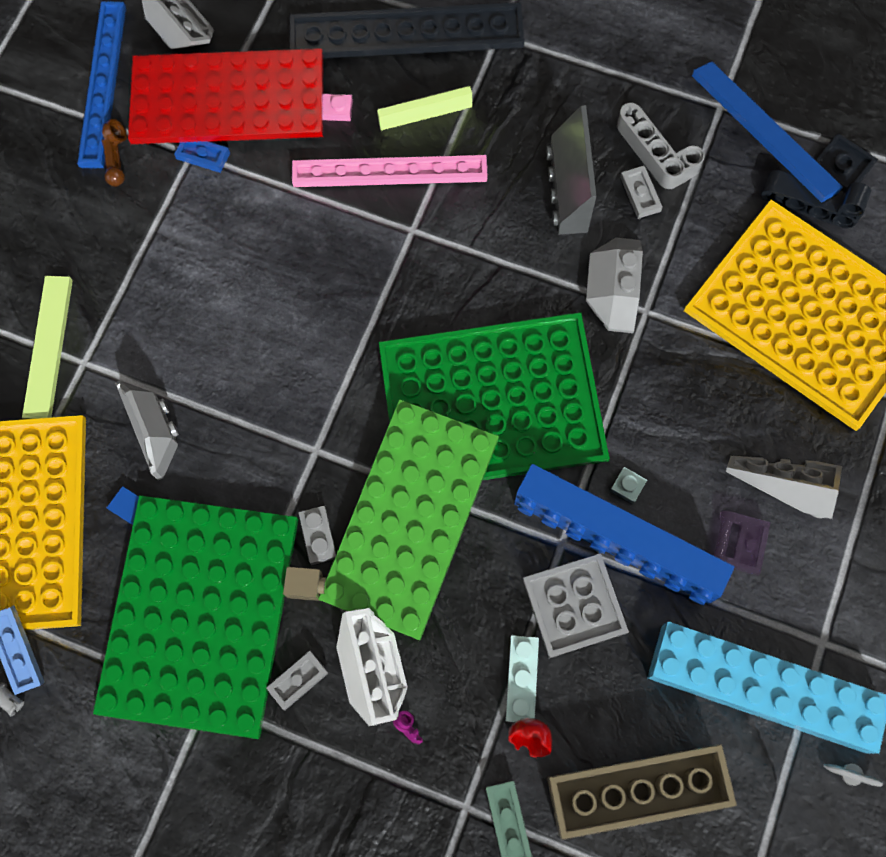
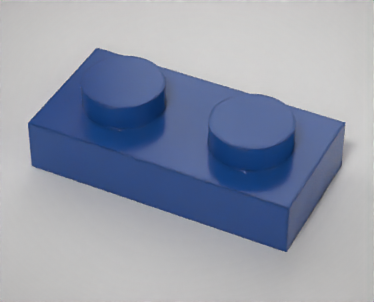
M207 141L180 142L174 155L177 160L221 173L230 152L227 147Z

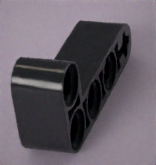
M774 170L769 173L761 196L767 202L773 200L786 209L841 228H853L865 212L871 188L864 183L854 182L844 192L840 191L821 203L793 174Z

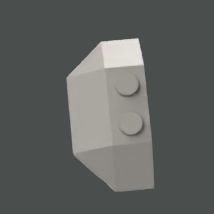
M142 0L145 18L171 49L210 43L214 29L189 0Z
M614 238L590 253L586 302L604 323L608 331L634 332L641 285L643 256L641 240Z
M123 381L115 382L149 470L157 480H161L164 478L178 447L175 436L179 435L173 421H168L166 416L169 413L168 406L163 398L159 400L151 391Z

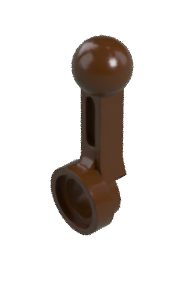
M110 119L104 123L102 128V134L105 138L102 140L107 168L105 180L111 186H120L124 182L125 175L120 167L118 144L126 140L127 133L119 121Z

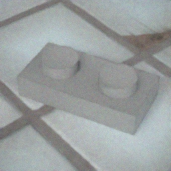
M645 165L622 172L620 178L637 218L661 212V202Z
M321 506L299 512L310 564L314 565L334 560L337 554L326 507Z
M309 651L266 689L281 708L286 710L324 678L328 672L313 653Z

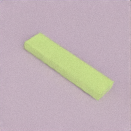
M469 86L378 109L380 129L384 130L472 107V91Z

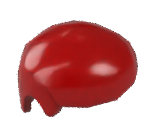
M524 718L511 725L508 741L514 744L516 750H519L521 746H525L531 757H545L551 754L552 734L548 725L533 718Z

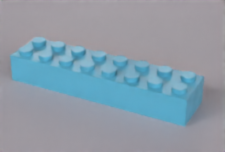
M666 622L662 625L647 679L866 754H879L886 724L885 694L671 622Z

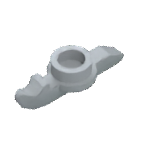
M850 763L844 767L833 764H824L823 766L832 773L841 775L844 782L848 785L856 786L861 782L878 787L883 785L882 780L863 774L862 769L856 764Z

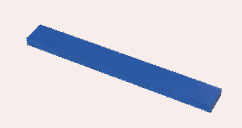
M101 2L78 156L80 168H104L105 153L102 140L105 138L102 134V128L104 123L111 119L126 11L124 2Z
M713 62L694 70L692 77L821 203L841 191L842 186Z

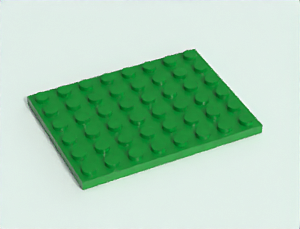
M581 313L379 342L389 422H391L399 400L499 436L483 480L527 474L532 464L549 471L609 462L610 458Z
M139 496L93 715L260 739L268 696L266 688L270 684L285 598L283 592L286 569L291 564L298 518Z

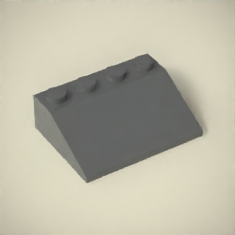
M586 105L580 106L551 135L550 145H546V159L551 160V167H548L549 182H553L554 187L550 189L551 204L555 203L556 210L552 213L553 226H558V235L588 233L595 205L596 188Z

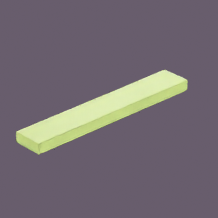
M45 276L22 415L24 420L52 417L73 282L70 277Z

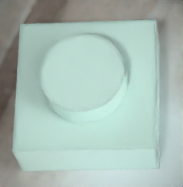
M623 467L610 492L634 504L647 479Z

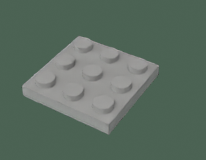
M601 553L523 578L549 658L629 633Z

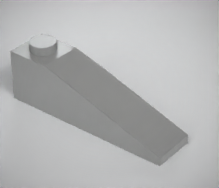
M730 457L726 469L727 473L803 513L810 514L816 518L826 517L832 519L842 466L805 460V465L791 464L790 459H781L780 462L768 463L766 459L759 457Z

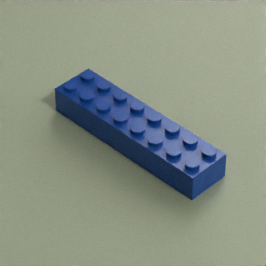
M534 464L529 468L517 491L515 505L518 506L517 509L528 516L534 514L542 518V523L554 529L559 527L565 530V534L576 541L581 539L591 544L590 547L593 550L602 554L606 551L614 555V559L625 566L631 564L639 568V572L650 579L656 577L664 581V585L667 588L676 592L684 591L690 595L689 598L698 604H710L720 598L735 566Z

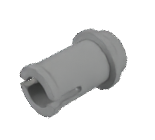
M0 683V707L8 715L13 716L16 713L14 710L18 712L24 705V701L8 690L6 683Z

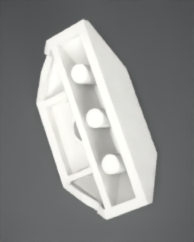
M370 608L344 612L338 636L337 652L349 703L369 726L396 720L408 687L395 635L374 615Z

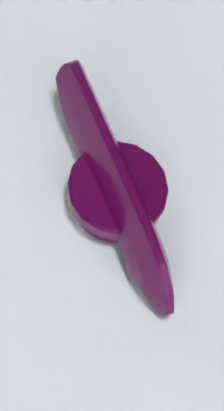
M398 711L397 719L393 720L395 728L403 732L410 741L421 744L423 739L419 736V731L417 729L414 730L412 727L414 723L412 714L408 711Z

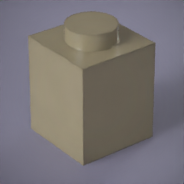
M287 567L283 595L292 599L320 601L318 600L320 594L325 592L326 578L323 577L322 572L318 569Z

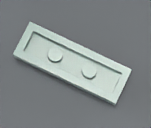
M511 636L506 722H517L524 718L535 719L539 638Z

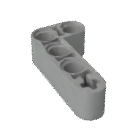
M627 103L622 106L617 128L663 188L673 189L698 174L705 158L704 152L700 147L688 146L675 153L637 104Z

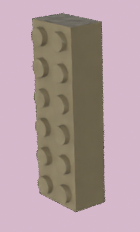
M711 745L547 777L558 835L562 840L737 806L722 745Z

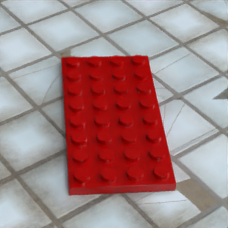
M322 49L133 56L128 140L131 144L323 137Z

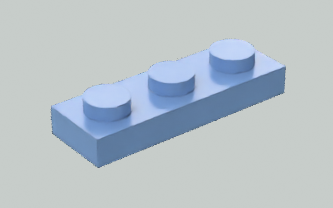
M15 605L0 610V659L14 695L45 683Z

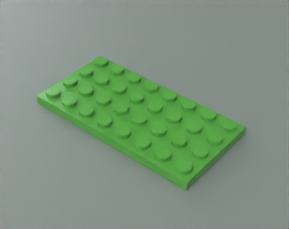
M399 400L326 579L325 592L320 594L318 600L346 611L370 608L386 627L421 640L499 436Z

